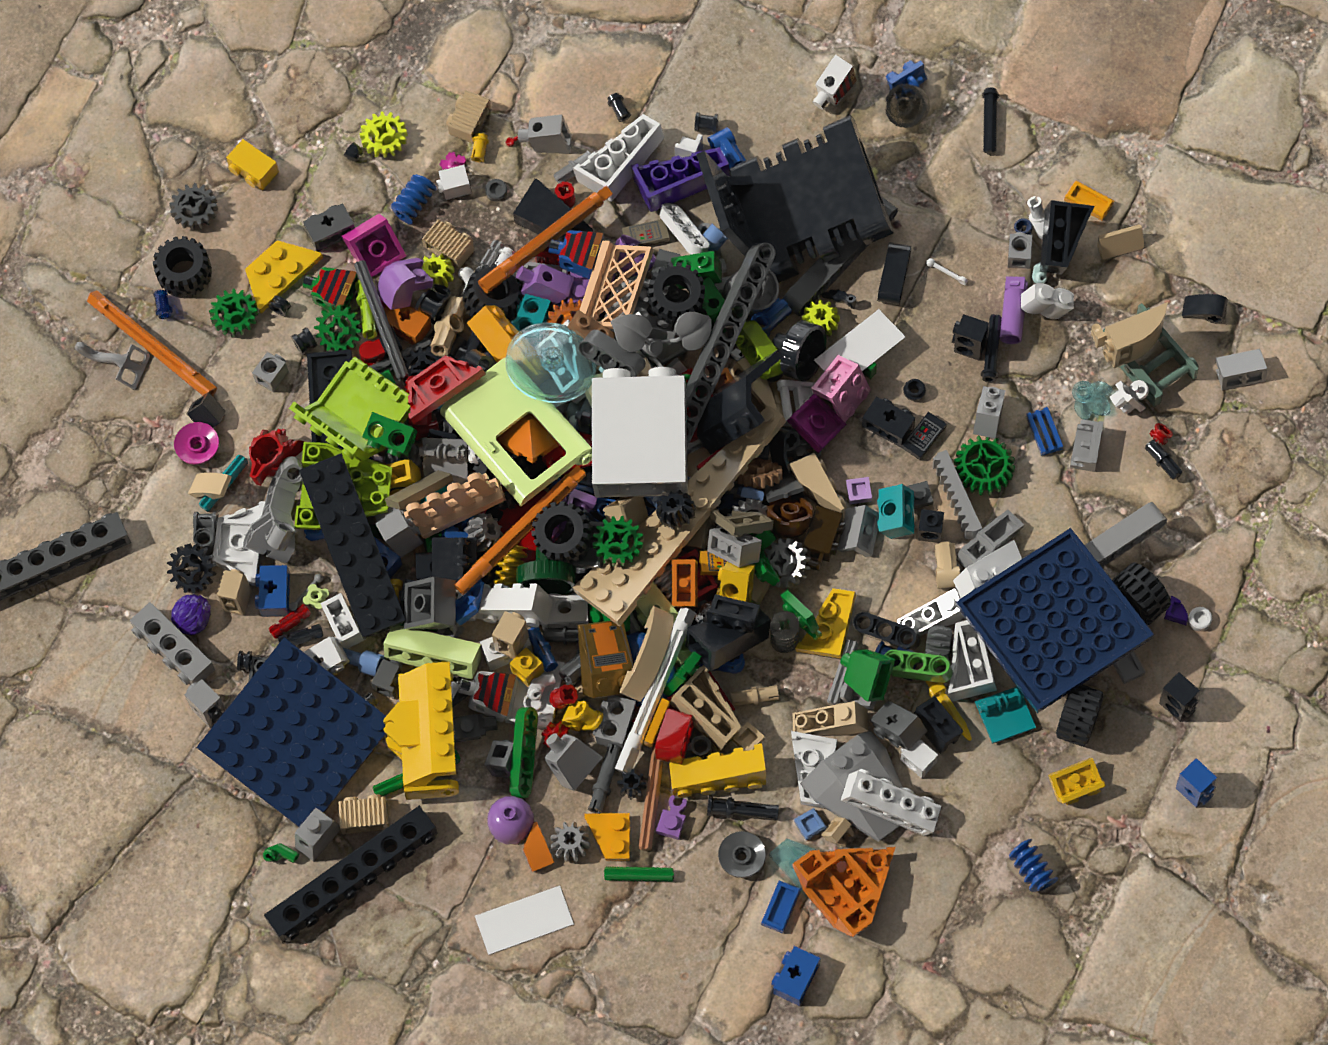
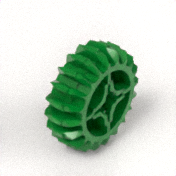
M978 435L976 442L970 438L968 445L964 443L961 445V450L956 452L957 458L954 459V465L961 482L964 481V489L971 486L970 492L974 493L977 489L981 496L984 491L991 495L993 489L999 493L1001 486H1008L1007 480L1011 481L1013 479L1012 473L1015 472V466L1013 465L1015 458L1011 456V449H1005V442L999 445L998 438L990 441V437H985V440H982ZM978 453V458L971 460L970 463H966L972 455ZM982 459H983V463H984L985 466L987 467V472H986V469H985L984 465L982 464ZM998 468H1003L997 476L991 478L992 472L998 471Z

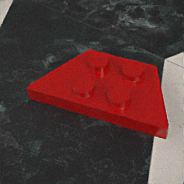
M445 355L408 381V390L410 392L408 403L411 413L408 415L412 423L415 424L486 375L483 368L477 366V368L471 367L465 361H457Z

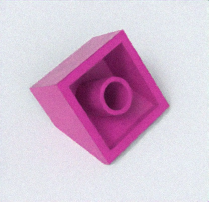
M380 214L342 235L354 259L357 262L361 260L366 262L371 277L383 271L386 266L406 257L388 220Z

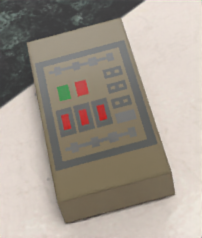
M662 219L622 228L623 235L630 236L640 242L637 244L638 246H650L670 241L667 226Z

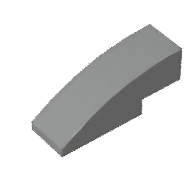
M1006 510L981 529L973 540L962 547L956 560L964 568L972 565L1006 545L1023 528L1024 524L1009 510Z

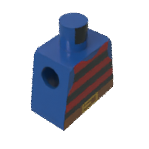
M569 230L566 233L564 242L551 240L549 253L559 255V264L562 269L590 280L602 241H604V235L600 232Z

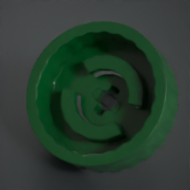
M536 547V561L521 564L516 569V584H522L523 587L530 588V584H538L547 594L566 595L574 591L576 567L569 563L548 559L538 550V547Z

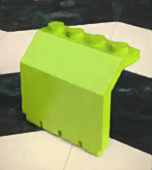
M357 357L352 358L349 363L345 361L316 402L304 408L293 402L289 407L291 411L296 413L293 418L303 425L306 422L312 425L309 428L320 437L324 433L328 436L325 441L335 448L338 445L344 448L342 453L352 460L356 456L361 461L385 449L380 446L379 450L366 445L368 441L362 438L372 412L402 424L408 418V414L411 413L408 403L409 394L403 389L400 390V387L387 378L384 379L383 375L368 367L367 364ZM378 427L375 429V438L381 437L383 435V427Z

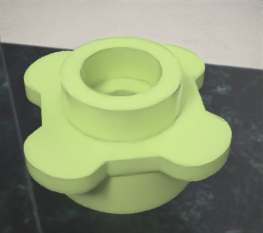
M315 584L309 585L308 593L303 597V603L316 609H322L320 603L326 601V598L329 596L328 589L318 588Z

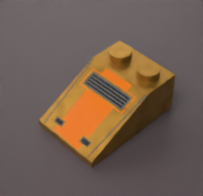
M611 620L578 625L583 694L592 698L621 694L619 692L627 671H632L634 666L624 623L620 627Z

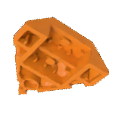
M531 413L524 416L496 439L503 449L517 456L527 457V461L531 463L537 461L539 455L544 456L560 446Z
M896 847L874 850L873 848L835 849L834 851L826 852L811 850L795 861L792 866L805 894L835 929L854 937L872 924Z

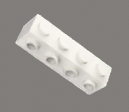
M862 769L849 774L841 801L923 836L934 832L941 806L935 804L933 799L925 796L919 797L913 794L914 792L911 789L898 788L890 780L875 778L871 772Z

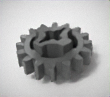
M194 183L193 188H189L186 184L184 191L179 188L177 189L178 196L172 195L173 202L169 203L170 213L176 224L181 223L183 229L190 225L191 230H194L197 225L200 229H203V223L210 225L209 218H216L214 211H218L216 196H213L211 189L206 190L205 185L198 188L197 184Z

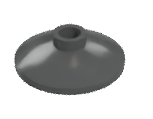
M740 831L728 835L722 841L718 850V859L721 867L725 872L734 877H750L756 874L765 862L766 852L762 841L749 832ZM740 854L746 855V859L743 861L739 860L737 857Z

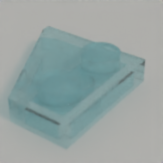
M787 838L773 849L769 856L798 888L803 889L792 864L809 851L815 849Z

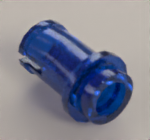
M166 290L154 292L157 308L155 313L160 319L170 318L173 312V308L169 305Z

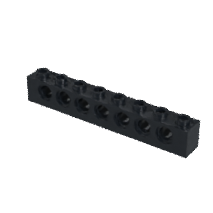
M417 806L265 913L266 921L282 943L292 941L299 935V931L306 926L309 928L319 921V917L336 910L339 906L338 904L343 900L353 898L358 893L357 890L364 885L369 886L373 884L381 873L393 870L398 861L411 857L421 845L431 843L435 839V835L438 834L436 826L421 806ZM409 831L417 832L414 838L408 839L405 837ZM391 844L397 845V849L394 852L385 851L387 846ZM369 859H378L374 866L366 865ZM350 872L359 873L356 879H347V875ZM333 885L339 887L336 893L330 894L327 892L328 888ZM311 900H319V904L316 907H308V903ZM292 913L300 914L296 921L288 920Z

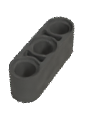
M599 330L590 331L579 344L578 349L581 355L605 370L622 368L630 371V377H637L645 368V360L640 354L625 351L616 340Z

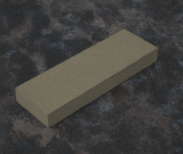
M438 470L385 499L386 504L389 507L402 510L408 504L417 502L452 483V474Z

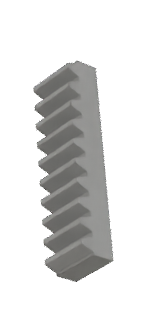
M947 450L937 453L933 458V469H936V476L940 477V485H943V491L947 492V500H951L950 507L954 508V516H958L957 522L961 524V531L965 532L964 538L973 540L982 529V526Z

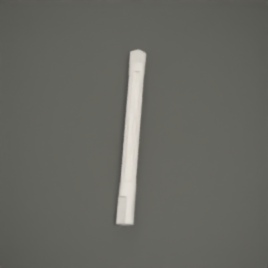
M681 607L664 659L645 695L632 730L629 732L615 769L620 772L631 773L652 717L687 635V627L691 626L696 613L690 609Z

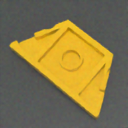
M277 240L246 267L245 271L259 312L263 313L269 307V303L274 302V296L283 295L323 259L322 254Z

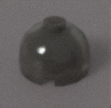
M912 84L897 85L890 90L885 100L887 102L886 115L890 122L897 127L909 128L919 125L926 119L930 109L929 98L925 91L919 86Z

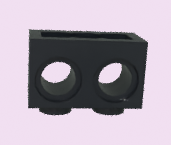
M963 314L961 321H956L952 331L954 334L952 338L954 352L979 361L987 343L989 323Z
M1178 672L1163 687L1159 704L1178 721H1181L1185 716L1187 718L1191 717L1197 710L1196 705L1199 702L1200 690Z

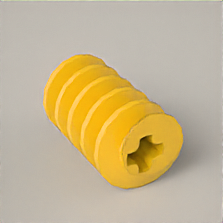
M516 545L503 558L504 561L497 564L502 570L495 571L494 574L499 576L500 579L493 580L492 583L503 584L513 588V584H516V569L519 565L525 563L520 558L528 556L522 549L528 548Z

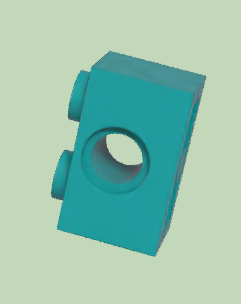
M903 484L879 489V498L877 500L879 508L877 526L879 532L890 539L914 534V491Z

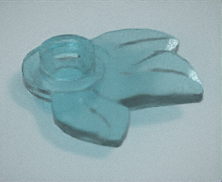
M1088 381L1077 382L1072 389L1073 398L1076 400L1074 409L1077 415L1083 420H1088L1092 413L1099 416L1110 414L1111 408L1106 396L1112 392V387L1102 381L1089 383ZM1084 390L1087 392V395H1081L1079 392Z

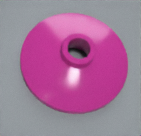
M193 422L185 425L178 431L174 439V449L177 456L188 464L198 465L209 461L215 456L219 448V438L216 431L210 425L202 422ZM195 445H202L199 449H194Z

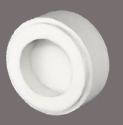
M1204 607L1192 609L1188 617V623L1195 631L1207 630L1212 622L1210 611Z

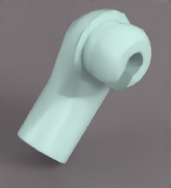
M1041 262L1033 267L1032 279L1035 284L1047 281V273L1040 272Z

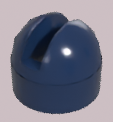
M1022 218L1015 222V233L1023 232L1031 235L1033 228L1030 220Z

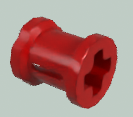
M565 181L557 184L555 187L557 197L561 201L563 200L569 208L573 207L576 198L572 184Z
M571 684L562 685L560 688L554 689L549 695L550 704L556 709H562L568 704H574L578 698L577 689Z

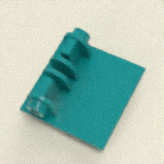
M1018 687L975 701L992 744L1036 728L1025 703V696Z

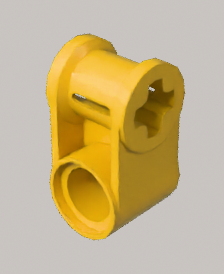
M576 701L574 704H569L562 718V724L574 731L595 730L603 720V713L590 708L586 701Z

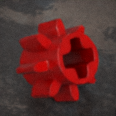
M562 721L555 725L550 722L547 725V729H544L541 733L545 737L543 744L547 745L546 741L552 734H557L560 738L565 734L568 735L570 728L562 724Z

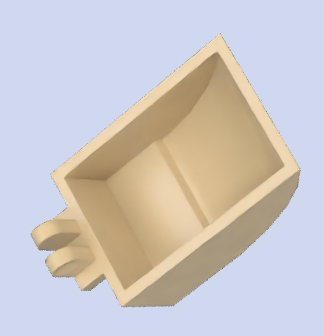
M1168 302L1106 326L1105 332H1103L1099 324L1092 325L1091 336L1095 341L1096 348L1103 347L1104 358L1107 362H1111L1113 368L1135 361L1151 350L1162 332Z

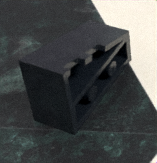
M1054 200L1047 204L1044 214L1040 272L1061 275L1070 264L1080 237L1095 206Z

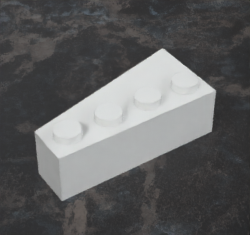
M644 114L621 131L622 134L607 141L605 143L606 146L597 153L594 151L590 154L588 160L573 167L577 182L596 193L607 185L613 193L608 200L613 201L633 177L631 165L639 164V166H642L664 139L661 124Z
M484 584L479 612L468 621L483 619V621L488 623H496L500 621L506 611L510 614L515 612L523 616L527 626L539 627V625H548L553 599L538 584H530V588L523 587L522 584H513V588L503 584H495L491 588L489 585ZM460 592L458 593V598L463 596Z

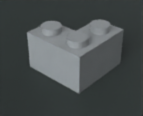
M389 507L388 512L374 515L377 520L375 524L385 542L400 557H403L424 542L420 537L419 527L415 526L412 518L407 519L404 512L407 511L406 508L399 510Z

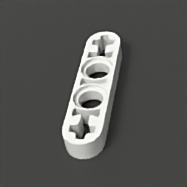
M664 203L661 208L660 218L690 255L708 252L709 242L683 210L676 204Z

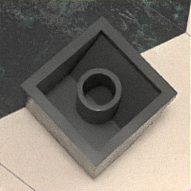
M430 577L405 583L404 617L406 621L404 622V629H444L455 626L456 580Z

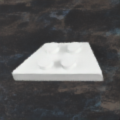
M265 501L259 502L258 506L246 510L243 508L232 515L228 514L218 518L213 563H217V566L227 571H231V569L242 571L246 575L248 583L256 586L255 578L256 574H258L260 554L244 548L243 542L251 524L261 518Z

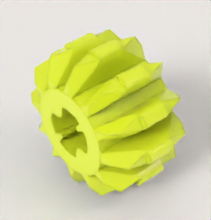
M432 253V258L430 259L424 256L422 269L433 279V285L440 284L448 288V282H453L454 277L452 274L455 272L454 267L451 266V260L449 258L445 259L443 254L437 258Z
M820 299L817 305L811 301L810 308L805 307V315L802 316V320L822 326L826 334L831 336L832 330L836 331L838 329L837 323L840 322V316L837 314L838 309L836 307L831 308L830 301L824 305Z

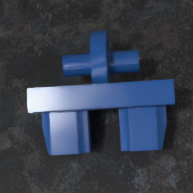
M910 60L904 64L903 72L897 74L892 71L886 75L887 84L895 99L909 91H912L914 94H918L921 91L919 85L927 80L924 71L925 66L921 61L914 63Z

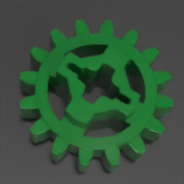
M232 289L231 294H228L225 290L223 297L216 295L217 302H211L213 309L209 310L212 325L215 324L217 331L222 329L225 336L228 332H231L232 337H235L238 331L241 335H244L243 329L251 330L250 323L256 324L257 322L254 317L258 316L256 302L252 301L253 299L250 294L245 296L244 290H241L239 294L236 293L235 289ZM244 304L248 307V312L245 310ZM220 314H222V317L224 318V321H222V320L220 319V317H219Z
M342 304L337 305L336 309L333 305L329 306V312L325 309L322 310L323 317L319 316L316 318L320 324L314 326V329L319 330L315 337L322 338L320 346L327 344V351L333 348L337 351L341 350V348L342 350H348L349 346L351 348L356 347L354 340L360 341L362 338L358 333L363 332V329L358 327L362 320H356L355 318L358 313L351 314L350 306L343 310ZM334 315L333 321L331 323H326L328 318ZM346 317L351 322V325L347 322ZM338 325L343 331L335 330V326ZM352 334L349 340L343 343L345 336Z
M612 516L611 522L603 520V527L597 525L596 531L599 534H593V540L597 541L593 543V549H599L596 555L597 557L603 555L604 563L611 560L614 567L616 562H620L621 566H624L625 560H628L630 563L633 562V555L639 557L640 551L638 549L643 548V543L640 541L643 539V534L637 533L639 531L638 525L632 527V519L624 522V516H621L620 520L616 521V518ZM606 533L608 540L603 544L602 539ZM633 538L634 543L630 549L627 543Z

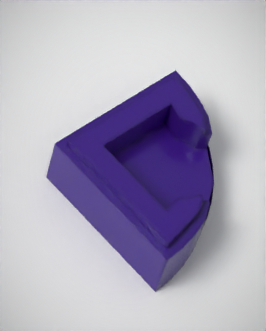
M1171 596V606L1166 610L1164 619L1186 626L1188 613L1181 601Z

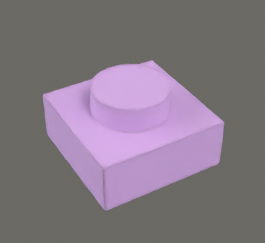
M869 477L846 480L849 504L872 501Z

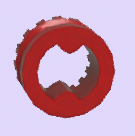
M1156 423L1155 429L1150 431V436L1153 437L1152 439H1156V442L1158 441L1159 444L1165 445L1168 443V439L1173 436V433L1164 424Z

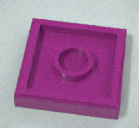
M813 394L786 420L818 453L847 425L816 394Z

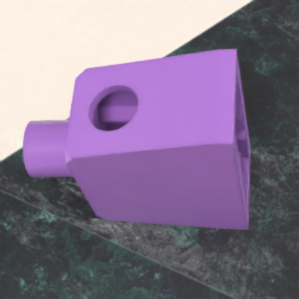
M544 264L538 265L533 270L521 266L516 274V278L523 281L521 289L523 295L529 294L551 300L552 307L569 296L574 277Z

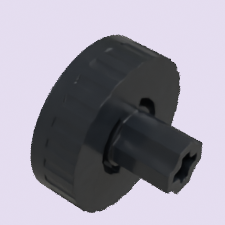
M801 320L793 325L787 335L783 333L776 334L772 343L777 350L779 349L783 352L780 366L785 376L805 382L811 379L818 371L820 366L814 360L825 352L827 342L826 332L822 326Z

